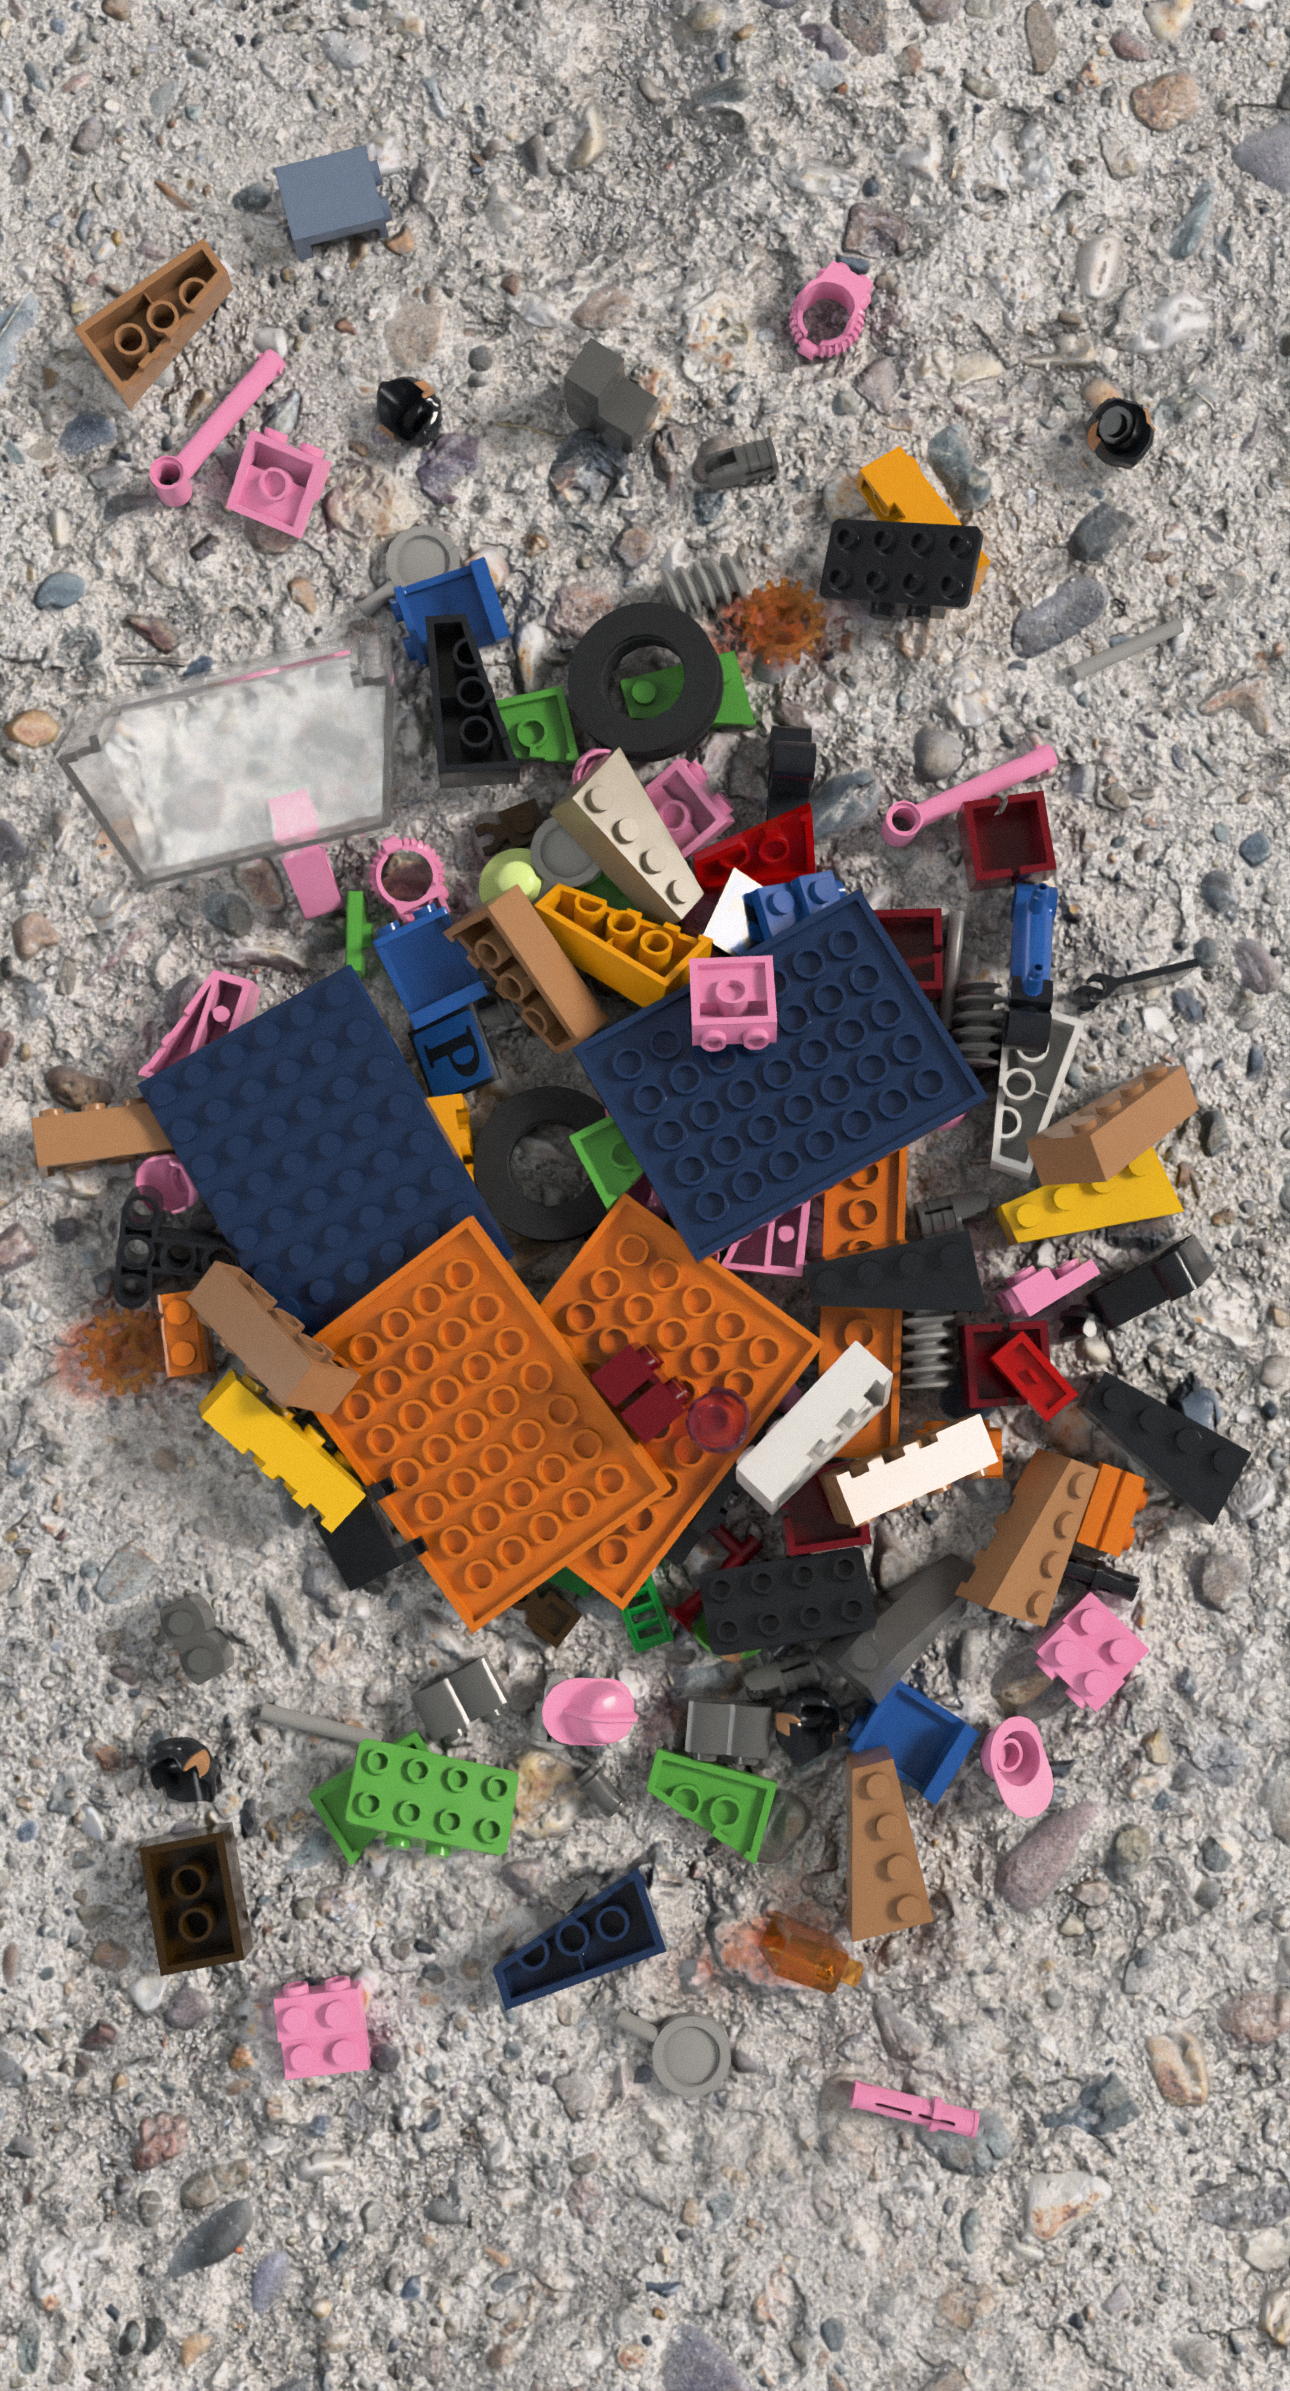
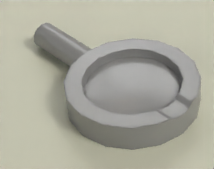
M427 525L414 526L399 533L390 543L385 557L386 571L390 580L357 606L363 615L368 618L388 603L389 599L395 597L393 587L399 585L404 587L461 568L459 551L453 540L442 530Z
M554 817L545 820L536 830L530 846L531 861L538 875L544 881L541 884L538 897L532 903L533 907L558 883L580 890L594 883L603 872Z
M622 2008L619 2010L614 2024L653 2044V2069L661 2084L672 2093L688 2098L704 2096L718 2088L727 2076L731 2062L729 2039L722 2026L709 2015L696 2011L678 2013L667 2019L659 2028Z

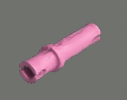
M857 2079L854 2080L850 2096V2108H858L927 2126V2131L937 2133L938 2129L967 2136L971 2139L976 2137L979 2125V2110H970L943 2103V2099L938 2096L927 2099L898 2090L868 2084Z

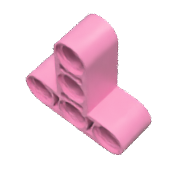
M307 790L268 802L277 833L274 834L278 852L306 920L345 909Z

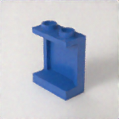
M485 557L470 561L468 566L404 587H401V585L393 587L396 597L389 599L396 623L405 622L409 637L403 638L402 641L409 661L417 660L420 669L429 666L425 616L466 614L478 650L510 640L511 635Z
M434 902L414 911L412 914L415 921L401 927L398 920L376 930L379 938L372 941L415 1030L488 995L475 967L466 959L469 955L466 948L458 940L451 943L442 933L453 922L446 907L443 906L437 909Z
M899 1680L879 1705L868 1698L872 1703L864 1717L858 1714L847 1730L846 1736L850 1738L847 1745L856 1754H859L862 1750L887 1745L894 1759L898 1779L916 1789L922 1797L937 1805L980 1732L974 1726L902 1680Z

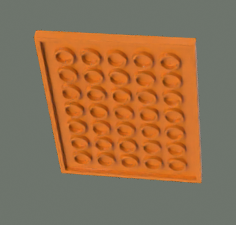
M625 1192L539 1305L591 1376L627 1345L639 1341L641 1345L649 1343L664 1360V1363L660 1366L662 1372L669 1379L677 1376L691 1393L687 1400L692 1406L646 1444L621 1416V1413L654 1386L651 1381L627 1401L621 1402L614 1407L672 1486L670 1491L566 1566L622 1610L625 1609L825 1343L712 1257L696 1264L678 1231Z
M473 1215L460 1222L312 1337L319 1344L324 1342L336 1353L331 1360L338 1367H351L361 1376L332 1415L315 1411L313 1413L367 1488L388 1476L392 1478L397 1491L378 1501L379 1505L406 1542L419 1536L423 1537L428 1551L417 1556L472 1634L672 1488Z

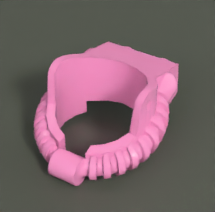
M832 261L827 268L819 269L816 279L810 281L798 293L790 309L789 327L790 331H792V337L795 338V343L800 345L799 354L813 361L815 356L831 358L832 355L838 356L839 353H844L856 342L864 326V311L871 302L873 283H871L867 276L863 274L857 275L850 271V268L843 262L837 263ZM818 299H831L839 302L846 308L850 319L846 324L843 334L831 340H821L818 346L807 339L808 331L804 326L803 314L809 307L817 304Z
M396 834L382 840L381 850L375 852L377 855L372 857L371 860L373 862L369 864L371 869L370 872L368 871V876H370L368 883H371L370 890L374 892L373 896L379 899L378 903L380 905L384 904L386 909H391L393 920L403 922L404 925L413 922L415 918L412 913L433 902L437 909L445 906L448 913L451 912L446 902L449 897V891L443 885V881L446 878L443 876L445 874V869L443 870L442 868L444 864L440 862L439 859L441 857L439 854L436 855V850L434 848L431 849L428 843L425 845L422 840L416 841V838L408 839V837L399 839ZM401 849L419 853L426 858L432 872L431 885L427 892L418 900H397L387 893L381 882L382 867L388 856Z

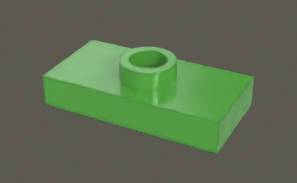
M348 891L346 899L345 966L352 965L359 978H366L367 947H373L374 927L373 923H367L368 900L363 891Z

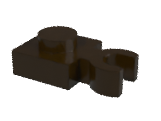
M533 798L498 812L501 824L482 823L475 828V833L477 837L485 834L494 836L493 843L482 848L485 856H493L501 850L503 844L508 842L512 849L531 846L534 834L542 825L544 819L536 799Z
M537 1587L529 1592L526 1600H518L511 1606L516 1610L529 1611L531 1615L524 1624L556 1649L583 1615L551 1589L542 1598L537 1594Z

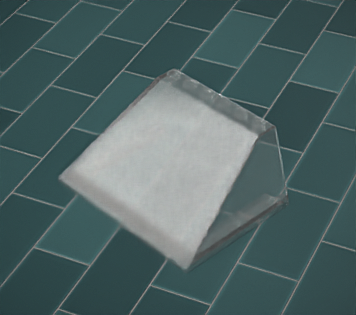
M386 626L82 701L52 748L54 758L143 888L155 885L157 890L170 888L179 884L180 878L196 875L197 879H207L220 874V868L237 865L238 869L251 868L262 863L261 858L278 855L279 859L295 857L303 852L302 848L317 844L320 849L332 848L344 842L343 838L357 834L362 839L376 837L385 832L384 828L391 826L394 664L390 628Z

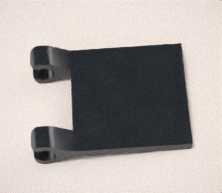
M1195 958L1118 978L1103 973H1095L1085 980V983L1099 982L1103 990L1088 985L1078 987L1072 993L1073 996L1080 993L1086 994L1089 997L1090 1003L1089 1006L1077 1008V1012L1086 1014L1103 1000L1179 982L1199 967L1198 960Z
M390 1476L364 1489L366 1496L332 1533L320 1523L322 1521L320 1515L312 1519L350 1592L428 1551L422 1536L399 1547L376 1502L397 1491Z

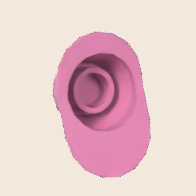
M572 1678L563 1680L550 1690L545 1697L542 1707V1720L548 1734L558 1742L569 1745L597 1746L615 1743L628 1734L633 1722H638V1715L634 1712L633 1697L628 1687L619 1680L610 1678Z
M1014 1716L1007 1718L999 1726H992L986 1729V1737L982 1741L980 1749V1762L984 1771L996 1781L1000 1796L1006 1807L1015 1815L1025 1818L1038 1816L1047 1808L1052 1798L1054 1782L1037 1726L1028 1718Z

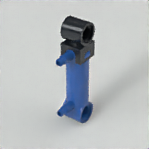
M1016 883L1010 915V921L1013 923L1009 988L1004 1010L1003 1048L1046 1053L1052 1022L1050 1010L1053 1003L1054 981L1050 980L1053 922L1057 907L1058 888L1049 887L1045 883L1037 885Z

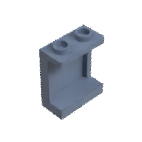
M365 145L274 168L299 261L314 257L311 247L313 244L373 229H379L381 239L389 237L386 222L393 221L388 199L387 196L379 197L376 186L383 185L377 160L369 161Z

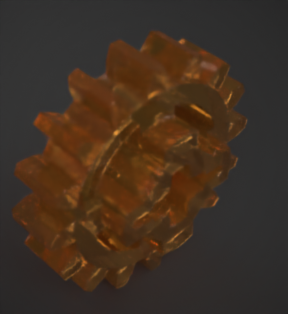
M782 577L780 587H775L771 580H767L764 593L754 588L751 596L754 602L745 600L743 603L742 611L747 615L740 616L739 627L746 628L742 632V641H753L750 654L753 656L760 651L763 652V663L766 665L772 657L777 658L778 665L782 668L786 658H791L792 662L798 665L800 664L802 652L806 656L811 657L815 649L813 644L821 645L823 634L820 630L825 629L826 618L818 616L823 613L824 604L812 603L816 594L813 589L806 594L801 592L802 581H798L794 588L788 587V581L785 577ZM759 612L762 614L761 619L765 622L760 632L756 623ZM805 614L809 621L807 633L804 631L805 627L800 623ZM776 619L781 623L786 620H790L789 626L786 623H782L779 626H775Z
M116 1308L107 1309V1320L101 1316H95L93 1320L97 1328L95 1330L84 1329L83 1334L90 1338L89 1344L79 1345L78 1350L88 1352V1358L81 1361L80 1365L81 1367H92L93 1371L87 1378L89 1381L103 1380L100 1390L110 1391L115 1385L117 1395H126L128 1386H130L133 1393H141L143 1381L148 1385L154 1386L157 1381L153 1373L155 1371L166 1372V1367L160 1363L161 1357H165L164 1349H162L161 1345L163 1343L162 1334L158 1335L156 1332L161 1327L160 1320L148 1323V1311L141 1310L134 1317V1309L124 1308L122 1316H120ZM129 1323L128 1326H124L119 1334L112 1335L107 1333L119 1324ZM146 1335L150 1342L151 1353L147 1352L144 1344ZM120 1344H128L127 1348L132 1351L130 1358L122 1357L123 1353L118 1350ZM100 1349L103 1350L106 1359L104 1366L100 1358ZM136 1366L143 1369L133 1377L122 1378L123 1375H126L129 1368Z

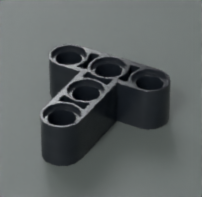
M771 725L766 821L809 803L816 765V743L811 742V727Z
M150 1185L135 1187L129 1193L121 1213L113 1296L119 1305L127 1309H138L147 1303L155 1284L156 1273L202 1279L215 1262L211 1257V1253L216 1250L226 1251L231 1256L232 1261L228 1263L229 1265L236 1267L239 1265L235 1250L230 1247L223 1234L163 1227L164 1198L159 1190ZM145 1200L152 1205L154 1212L150 1215H141L135 1211L133 1202ZM141 1240L147 1244L149 1252L145 1254L134 1253L130 1249L128 1242ZM174 1245L185 1246L191 1256L186 1259L175 1258L170 1252V1247ZM136 1279L143 1284L144 1291L139 1293L131 1292L124 1285V1281Z
M1192 1234L1168 1247L1158 1256L1088 1293L1085 1298L1094 1310V1314L1101 1318L1100 1324L1104 1331L1107 1332L1167 1300L1171 1302L1192 1292L1204 1284L1216 1269L1196 1235Z

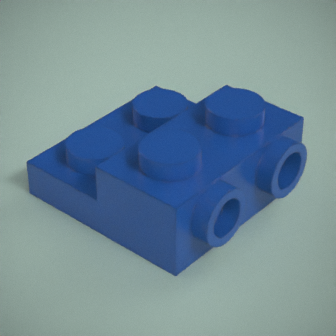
M832 870L798 876L791 882L756 888L750 893L764 941L842 899L846 895L843 883L840 880H835Z

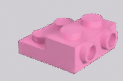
M265 427L264 433L250 430L226 508L297 538H302L314 501L320 500L332 462L323 459L324 450L302 442L299 449L287 444L288 435L275 429Z
M677 758L650 782L644 790L686 861L701 847H707L735 822L730 815L734 807L722 792L718 791L714 794L705 783L710 777L696 760L689 763L687 759Z
M773 955L689 959L692 1046L701 1045L706 1051L716 1052L724 1049L726 1044H744L750 1050H760L769 1043L777 1042Z
M1077 1258L1059 1264L1049 1270L1048 1266L1035 1270L1034 1266L1031 1265L1020 1269L1004 1279L1008 1286L995 1295V1299L1007 1316L1013 1314L1015 1319L1030 1317L1099 1275L1100 1271L1092 1259L1079 1262Z
M1089 1590L1031 1647L1039 1656L1034 1662L1038 1668L1052 1681L1059 1676L1069 1686L1064 1693L1081 1710L1088 1705L1096 1712L1125 1683L1123 1678L1150 1651Z
M335 1976L326 1979L325 1984L308 1986L307 1981H295L285 1984L283 1990L278 1991L274 1998L278 2042L282 2043L285 2080L369 2070L371 2060L362 1979L350 1981L349 1976Z

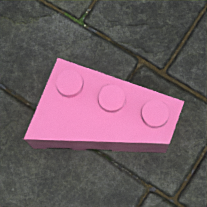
M213 970L185 1008L184 1015L173 1030L166 1034L160 1042L162 1044L149 1063L147 1065L144 1064L138 1075L148 1079L252 1020L261 989L251 980Z
M811 1200L753 1232L748 1239L732 1244L721 1265L731 1272L802 1280Z

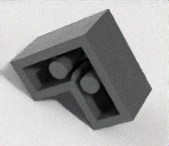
M590 338L564 376L567 413L571 420L580 427L586 429L591 427L599 432L610 446L616 449L623 447L633 453L658 416V398L625 378L624 358Z

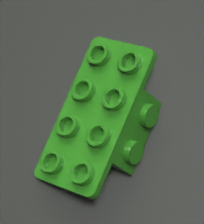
M364 1739L357 1748L344 1820L349 1825L374 1830L373 1838L385 1840L384 1846L394 1850L408 1851L410 1846L425 1849L424 1855L436 1859H449L450 1854L453 1855L463 1849L500 1856L507 1851L519 1778L514 1771L377 1740Z

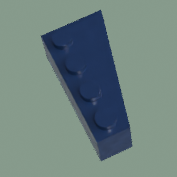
M641 1864L635 1866L496 1962L492 1969L505 2010L667 1951L668 1944Z

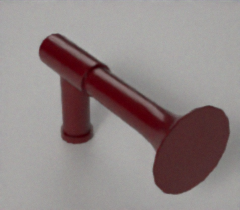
M722 1523L715 1532L710 1528L706 1531L730 1553L717 1570L744 1566L746 1562L750 1561L763 1548V1545L752 1534L741 1543ZM700 1588L686 1601L677 1606L667 1607L662 1605L671 1617L692 1637V1623L703 1607Z

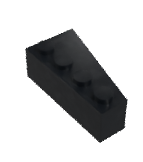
M466 614L425 616L440 789L520 783V766L509 741L504 721H502L493 689L485 673L483 661Z
M966 1225L804 1261L813 1306L987 1312L971 1237Z
M1095 1371L1076 1406L1114 1443L1118 1444L1130 1455L1134 1462L1163 1486L1162 1488L1190 1511L1189 1513L1200 1523L1214 1525L1252 1452L1106 1371Z

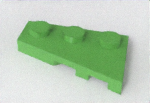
M735 650L719 654L724 676V692L720 709L711 727L719 728V725L740 726L741 729L755 730L756 724ZM683 664L620 680V687L629 718L635 720L655 718L670 709L681 695L684 685Z
M611 1116L569 1136L576 1154L605 1209L608 1211L624 1192L626 1193L644 1175L642 1169Z
M417 1727L390 1742V1744L433 1753ZM354 1765L312 1789L308 1795L351 1866L360 1857L361 1852L370 1843L374 1835V1830L349 1825L344 1820Z

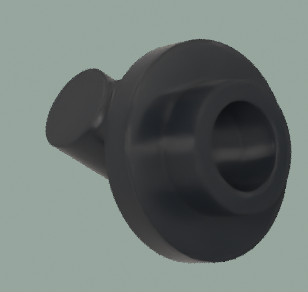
M1071 1305L1069 1310L1060 1312L1059 1320L1064 1323V1326L1059 1331V1337L1065 1343L1094 1337L1097 1328L1100 1327L1101 1318L1095 1315L1094 1310L1090 1307Z

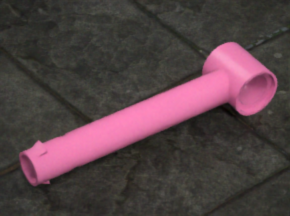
M267 349L265 352L257 355L258 360L250 371L246 373L176 457L165 455L157 458L152 463L149 475L159 499L165 505L179 507L190 500L193 492L190 478L265 391V388L278 375L282 377L286 364L276 352ZM170 478H179L172 485H163Z
M1049 744L1044 746L1034 745L1033 751L1024 754L1020 758L1013 759L918 804L909 801L894 803L889 808L881 824L882 838L893 847L907 846L913 841L919 829L958 812L963 802L986 799L1042 772H1046V775H1048L1052 768L1058 764L1053 748ZM896 817L906 819L910 824L911 830L900 831L896 829L892 819Z

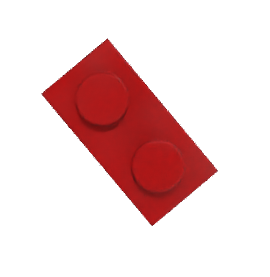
M1023 1330L1019 1331L988 1358L1043 1422H1048L1078 1395Z

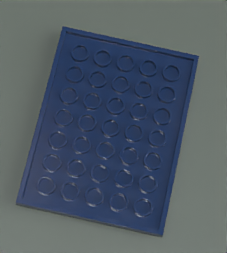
M860 889L737 956L773 955L777 1011L776 1043H769L760 1050H750L744 1044H726L724 1049L716 1052L706 1051L701 1045L692 1046L690 983L572 1048L576 1058L696 1264L985 1102L988 1098Z
M352 965L345 966L137 1084L228 1244L235 1250L243 1270L278 1301L274 1308H280L288 1312L305 1325L301 1332L302 1334L312 1338L468 1216L473 1215L506 1261L515 1256Z

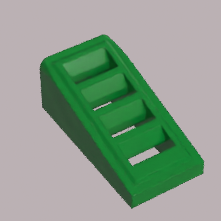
M652 1573L645 1581L646 1585L641 1586L633 1597L636 1598L649 1593L651 1600L631 1608L627 1605L624 1610L620 1609L636 1653L675 1639ZM655 1608L656 1616L634 1623L632 1616ZM660 1623L663 1631L640 1639L638 1631Z

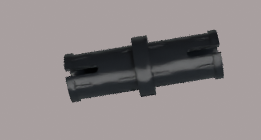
M1070 1554L1062 1578L1085 1585L1086 1590L1095 1593L1097 1590L1130 1602L1134 1600L1139 1588L1138 1583L1140 1582V1577L1108 1567L1104 1561L1095 1559V1562L1073 1554Z

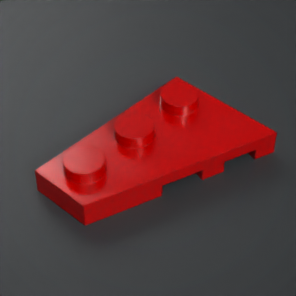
M810 802L693 853L694 875L704 895L722 892L732 868H736L761 886L793 881L798 876L816 873L813 815Z

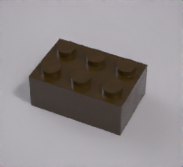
M228 1822L151 1837L139 1849L160 1976L245 1960L254 1946L233 1823Z

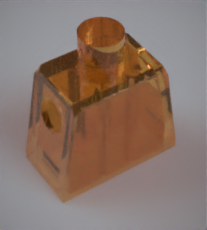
M774 1910L758 1949L775 1975L828 1994H833L836 1991L839 1982L851 1987L858 1985L863 1973V1963L849 1958V1953L838 1938L787 1914Z

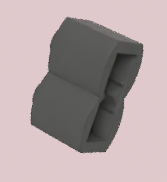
M195 1592L160 1611L162 1629L167 1638L179 1648L181 1666L192 1682L199 1686L234 1665L232 1648L226 1637L215 1629L213 1611L209 1603L199 1593Z
M484 1654L416 1690L410 1698L433 1742L444 1738L445 1742L449 1743L468 1732L466 1727L468 1723L478 1718L481 1719L482 1723H486L504 1713L505 1710L502 1705L507 1703L509 1696L487 1654Z
M689 1696L685 1751L692 1752V1758L700 1761H717V1755L734 1756V1762L738 1764H759V1758H768L771 1703Z

